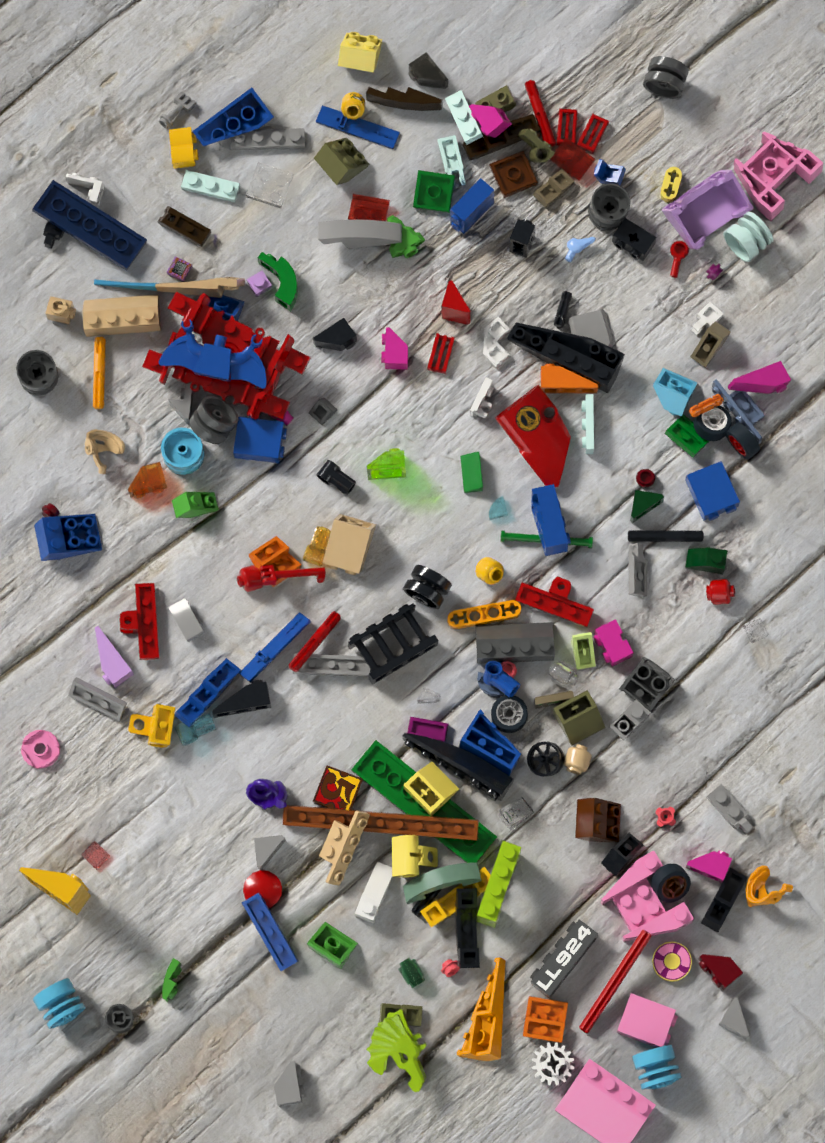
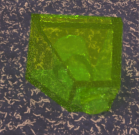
M399 448L389 449V451H385L368 464V480L406 477L404 450Z

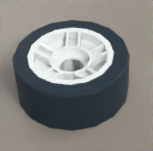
M720 405L714 406L713 409L703 414L700 413L699 416L695 417L694 429L701 438L707 441H718L726 436V431L731 426L732 418L724 407Z

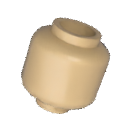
M577 744L576 747L568 748L564 759L567 771L581 775L582 772L588 770L592 755L587 751V747Z

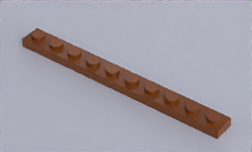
M287 805L283 810V825L331 829L335 820L349 827L355 811L358 810ZM362 811L370 814L367 825L363 830L364 832L478 840L479 820Z

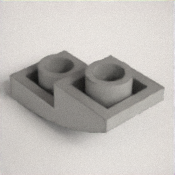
M186 598L169 607L188 642L205 633Z

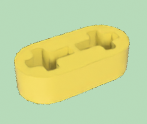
M670 167L665 173L660 192L661 199L665 202L670 203L677 197L682 178V172L677 167ZM672 173H676L674 182H670V175H672ZM672 187V194L670 197L666 196L668 188Z

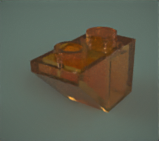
M157 462L141 467L128 488L131 498H142L147 493L153 492L156 494L163 492L167 488L161 463Z

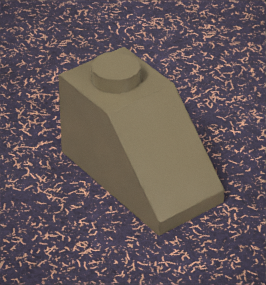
M715 321L707 328L690 357L706 368L721 349L731 331Z

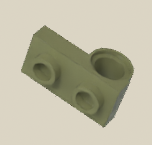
M506 85L475 102V104L496 107L506 112L516 106V101L509 86Z
M523 129L518 134L531 147L529 158L533 163L547 162L555 154L551 150L552 146L546 141H541L538 138L539 135L533 129ZM538 150L542 152L541 159L537 156Z

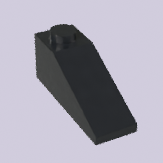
M255 680L251 684L246 685L212 710L214 718L271 708L267 682Z

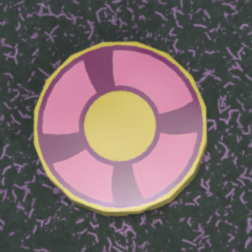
M666 942L660 945L654 952L652 958L653 969L660 978L666 981H679L690 971L692 965L691 954L680 943Z

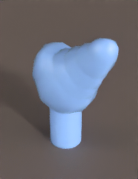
M596 238L570 239L567 242L569 252L565 260L571 262L576 253H580L592 244Z

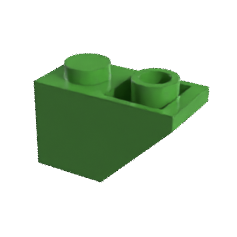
M185 492L172 500L176 518H193L219 510L214 492Z

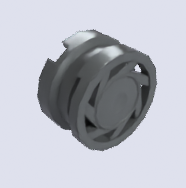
M115 1004L106 1012L105 1021L114 1032L124 1033L133 1026L134 1014L126 1005Z

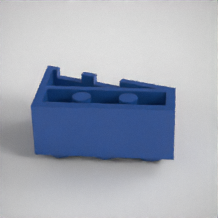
M555 485L532 489L531 510L545 556L568 552V544H571L569 533L565 531V519L561 515V507Z
M481 709L459 744V748L482 758L509 776L521 755L515 746L497 730L495 724L487 719Z

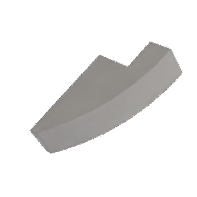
M376 220L318 222V240L323 244L342 242L348 249L401 243L402 225L400 223Z

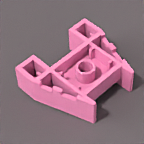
M764 131L761 139L763 146L745 164L736 158L734 160V171L757 210L768 220L772 221L784 209L785 202L774 190L794 171L810 184L822 172L823 162L811 151L804 148L800 149L794 146L793 143H786Z
M655 851L636 860L601 900L602 905L612 900L627 925L630 933L623 936V942L637 939L642 930H646L652 936L676 932L694 920L685 902L666 912L647 879L653 877L654 873L663 866Z

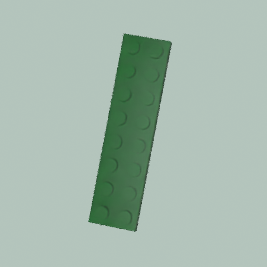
M375 740L351 771L404 814L430 816L404 789V784L416 771ZM451 799L433 815L436 817L476 820ZM479 822L478 840L434 838L464 862L477 863L497 839V836Z

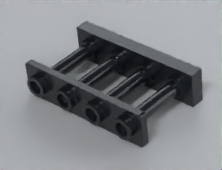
M414 603L403 605L396 614H388L382 619L381 623L377 625L375 623L371 624L364 633H357L349 639L348 648L351 650L357 647L369 665L371 673H369L368 679L372 685L438 646L439 640L435 634L431 637L426 636L412 615L416 607ZM404 617L420 639L419 644L414 647L409 645L396 625V622ZM388 627L404 649L403 654L398 657L393 655L379 633ZM373 637L387 658V663L383 666L377 665L363 644L364 641Z

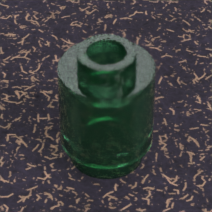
M409 957L399 963L401 967L398 970L407 985L410 984L411 988L425 981L423 977L425 974L415 959L411 960Z

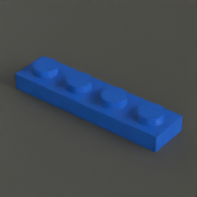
M260 892L243 901L242 904L280 971L298 962L299 960Z

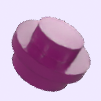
M713 263L706 271L708 273L706 278H710L712 281L715 280L723 271L720 267L721 265Z

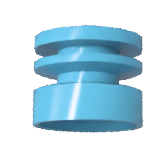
M69 978L50 985L33 998L39 1011L49 1009L43 1016L44 1020H50L47 1023L49 1029L71 1022L86 1008L83 1003L77 1004L81 1000L79 996L70 998L76 989Z
M672 1045L654 1048L632 1056L635 1069H645L646 1073L638 1076L639 1080L648 1079V1082L640 1085L642 1090L663 1088L672 1085V1083L682 1078L681 1073L671 1075L672 1071L679 1069L678 1065H668L669 1061L676 1058Z

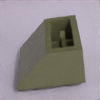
M348 138L325 143L314 157L315 161L336 185L347 183L370 165L364 155L354 147V144Z
M588 690L553 708V714L571 746L606 728Z

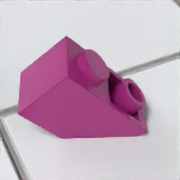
M475 104L469 106L472 111V117L482 126L480 129L486 136L496 138L512 125L502 109Z
M386 327V334H382V345H385V352L381 353V363H385V369L408 370V345L390 327Z

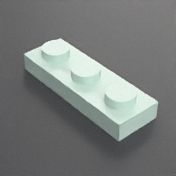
M462 90L445 98L465 143L468 145L483 137L476 120L471 115L472 111Z
M186 170L181 185L182 190L234 203L240 187V183Z
M586 394L585 400H582L581 410L585 412V419H582V430H585V437H582V448H586V454H593V394Z

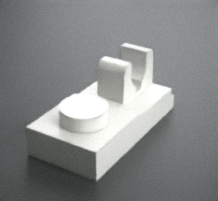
M485 378L470 409V416L477 417L478 415L487 418L488 413L483 412L482 408H492V404L485 400L487 397L490 398L494 391V387H492L493 380Z

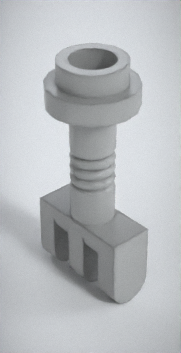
M180 92L174 98V103L177 104L168 115L162 114L160 116V125L166 129L170 128L173 125L172 120L182 110L189 113L195 107L196 102L194 100L190 102L191 98L189 96L184 98L185 93Z

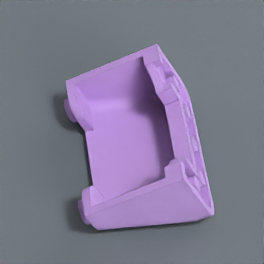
M720 170L666 205L662 212L689 248L697 250L705 245V237L733 218H742L746 212H749L754 207L732 170Z

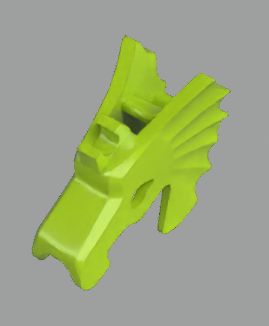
M399 1009L397 1012H389L387 1018H384L383 1022H379L378 1026L374 1028L371 1036L372 1043L367 1048V1051L371 1054L367 1064L375 1073L383 1075L384 1070L387 1068L389 1055L392 1056L400 1069L406 1070L411 1076L408 1082L409 1087L412 1091L418 1092L426 1080V1074L418 1056L427 1044L426 1042L419 1044L418 1038H421L422 1035L421 1033H412L403 1009Z

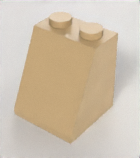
M339 514L334 519L323 563L327 564V567L330 569L338 570V568L345 570V573L351 575L359 574L363 569L377 524Z

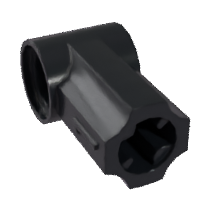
M327 460L316 474L325 484H331L346 496L353 490L356 484L355 480L342 472L340 467L331 460Z

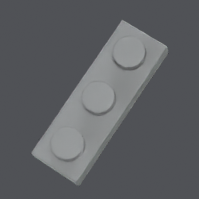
M77 677L73 680L68 695L118 721L123 717L127 702Z

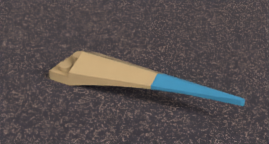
M221 277L175 283H131L94 279V285L170 293L178 292L199 296L205 293L209 297L221 298L225 290H239V287L245 286V278Z

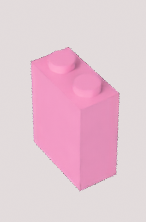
M631 993L617 1033L656 1048L666 1046L671 1037L668 1031L670 1026H675L678 1016L674 1015L675 1009Z

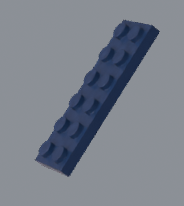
M52 180L32 209L37 215L126 271L147 242L146 238Z

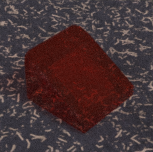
M96 841L81 854L96 870L110 857Z

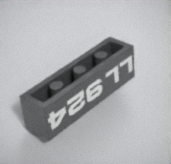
M580 919L576 923L573 921L567 929L569 933L566 937H561L557 941L555 951L552 954L549 952L542 961L544 965L541 969L536 968L530 976L532 979L530 981L531 985L549 999L598 938V933Z

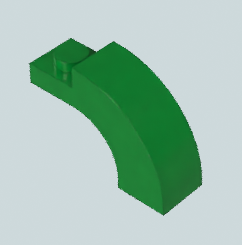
M261 252L257 257L258 263L276 275L280 281V287L274 295L275 301L291 312L298 295L294 270L282 256L277 261L271 254L266 255Z

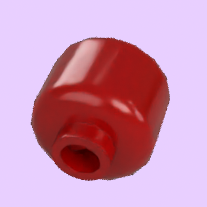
M254 565L240 569L237 583L246 592L261 589L264 586L260 570Z
M727 579L712 580L706 586L707 600L711 601L713 605L729 604L732 597H735L734 585H730Z

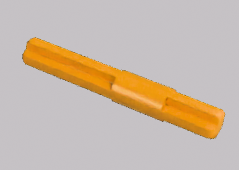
M95 337L93 407L95 409L104 408L106 344L104 337Z

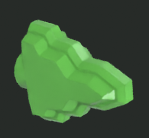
M394 215L388 217L387 222L400 223L402 225V242L390 244L389 252L392 258L402 255L405 258L412 257L418 252L417 247L425 239L420 232H415L412 227L405 226Z

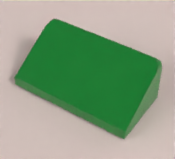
M480 452L460 456L464 493L483 491Z

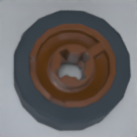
M666 864L660 867L654 873L651 880L653 891L661 901L666 903L676 902L683 898L691 885L690 877L678 864Z

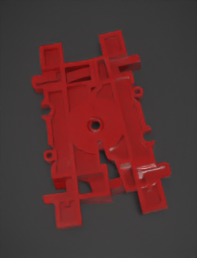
M176 292L168 309L184 317L182 321L185 327L190 326L191 320L194 326L192 332L202 338L203 344L214 345L216 335L227 337L225 348L231 349L233 353H239L251 345L253 335H257L254 340L255 343H259L262 339L261 347L255 348L253 351L263 362L267 386L265 389H261L244 380H231V382L197 375L192 370L182 366H160L159 360L162 354L150 349L142 367L161 374L159 382L165 385L171 368L175 370L172 377L185 384L191 383L190 389L193 392H198L200 386H202L204 391L222 397L223 401H226L227 397L233 396L234 406L241 404L249 407L247 415L250 418L258 419L260 413L263 412L284 420L290 402L273 396L280 376L285 367L303 375L311 357L292 348L295 340L289 334L286 336L280 350H277L276 348L280 341L270 335L269 337H264L265 331L263 328H257L254 333L252 328L236 321L233 315H231L229 320H223L225 312H217L214 308L209 307L211 299L205 293L201 294L198 300L195 301ZM182 327L178 333L172 332L169 345L179 337L186 335Z

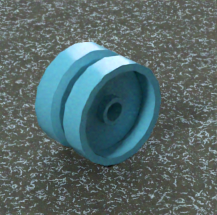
M182 427L176 428L168 432L162 440L161 452L169 470L176 474L187 475L200 468L204 461L205 453L200 437L193 430Z

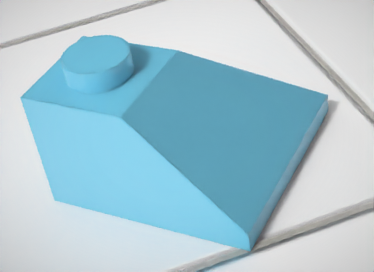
M665 368L662 369L653 384L663 408L669 411L670 414L681 417L697 386V382Z

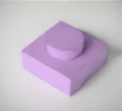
M263 270L246 279L256 297L272 288Z

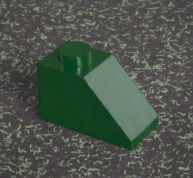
M710 547L688 549L685 568L723 575L728 550Z

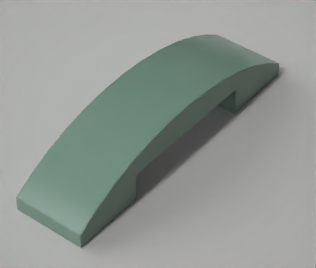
M460 863L440 867L407 882L403 886L405 900L407 904L426 899L425 894L459 883L464 887L480 882L482 879L477 863Z

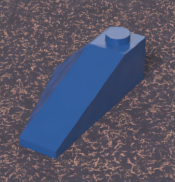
M251 87L192 132L203 146H207L259 129L273 119L274 116Z

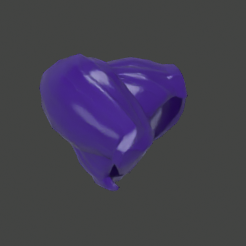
M262 778L248 784L246 795L255 805L262 807L264 810L273 806L279 809L287 806V790L281 781L273 782Z

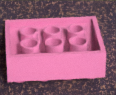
M589 1059L555 1111L601 1143H631L656 1105Z

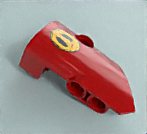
M536 385L498 414L495 419L517 446L521 455L544 485L554 484L555 487H559L571 436L555 405L542 388ZM548 407L554 409V414L551 417L544 415V410Z

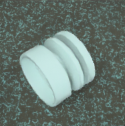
M746 212L742 218L738 219V225L732 224L724 231L723 236L727 245L740 259L750 262L758 255V249L763 250L766 248V245H770L773 242V236L766 224L752 212Z

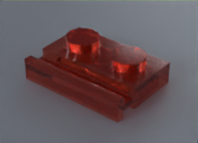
M565 137L549 160L577 181H580L594 163L595 158Z
M353 194L348 220L386 221L390 200Z

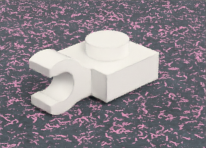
M709 302L697 314L699 320L693 325L691 331L698 335L705 326L710 327L715 321L718 322L724 313Z

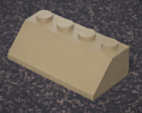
M159 295L84 300L83 329L86 337L161 331Z

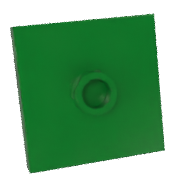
M418 170L413 207L450 213L455 175Z

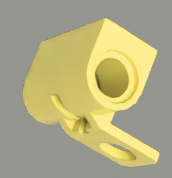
M403 835L392 837V876L400 878L419 876V866L433 868L438 866L437 848L419 845V836ZM429 851H430V852L432 853V855H433V860H432V862H430V861L428 860V852H429Z

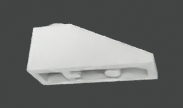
M380 862L376 863L355 911V917L374 924L393 877L392 867Z

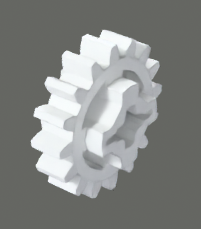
M550 1042L547 1043V1048L541 1045V1052L535 1051L534 1054L537 1058L531 1060V1062L536 1063L535 1066L531 1067L532 1070H537V1073L534 1075L535 1078L541 1076L540 1082L543 1083L547 1080L548 1086L551 1085V1082L558 1086L559 1080L565 1083V1076H572L568 1071L574 1070V1066L570 1065V1063L574 1062V1058L568 1057L571 1051L565 1052V1045L558 1048V1042L555 1043L554 1047H551ZM554 1051L561 1053L564 1058L557 1057ZM547 1052V1059L539 1063L542 1055ZM551 1056L554 1062H558L555 1067V1073L552 1067L547 1065L550 1063ZM566 1066L564 1073L559 1076V1069ZM542 1071H548L551 1073V1077L546 1076Z

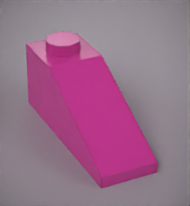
M779 361L733 379L728 385V389L765 394L780 393L787 389L791 378L782 362Z

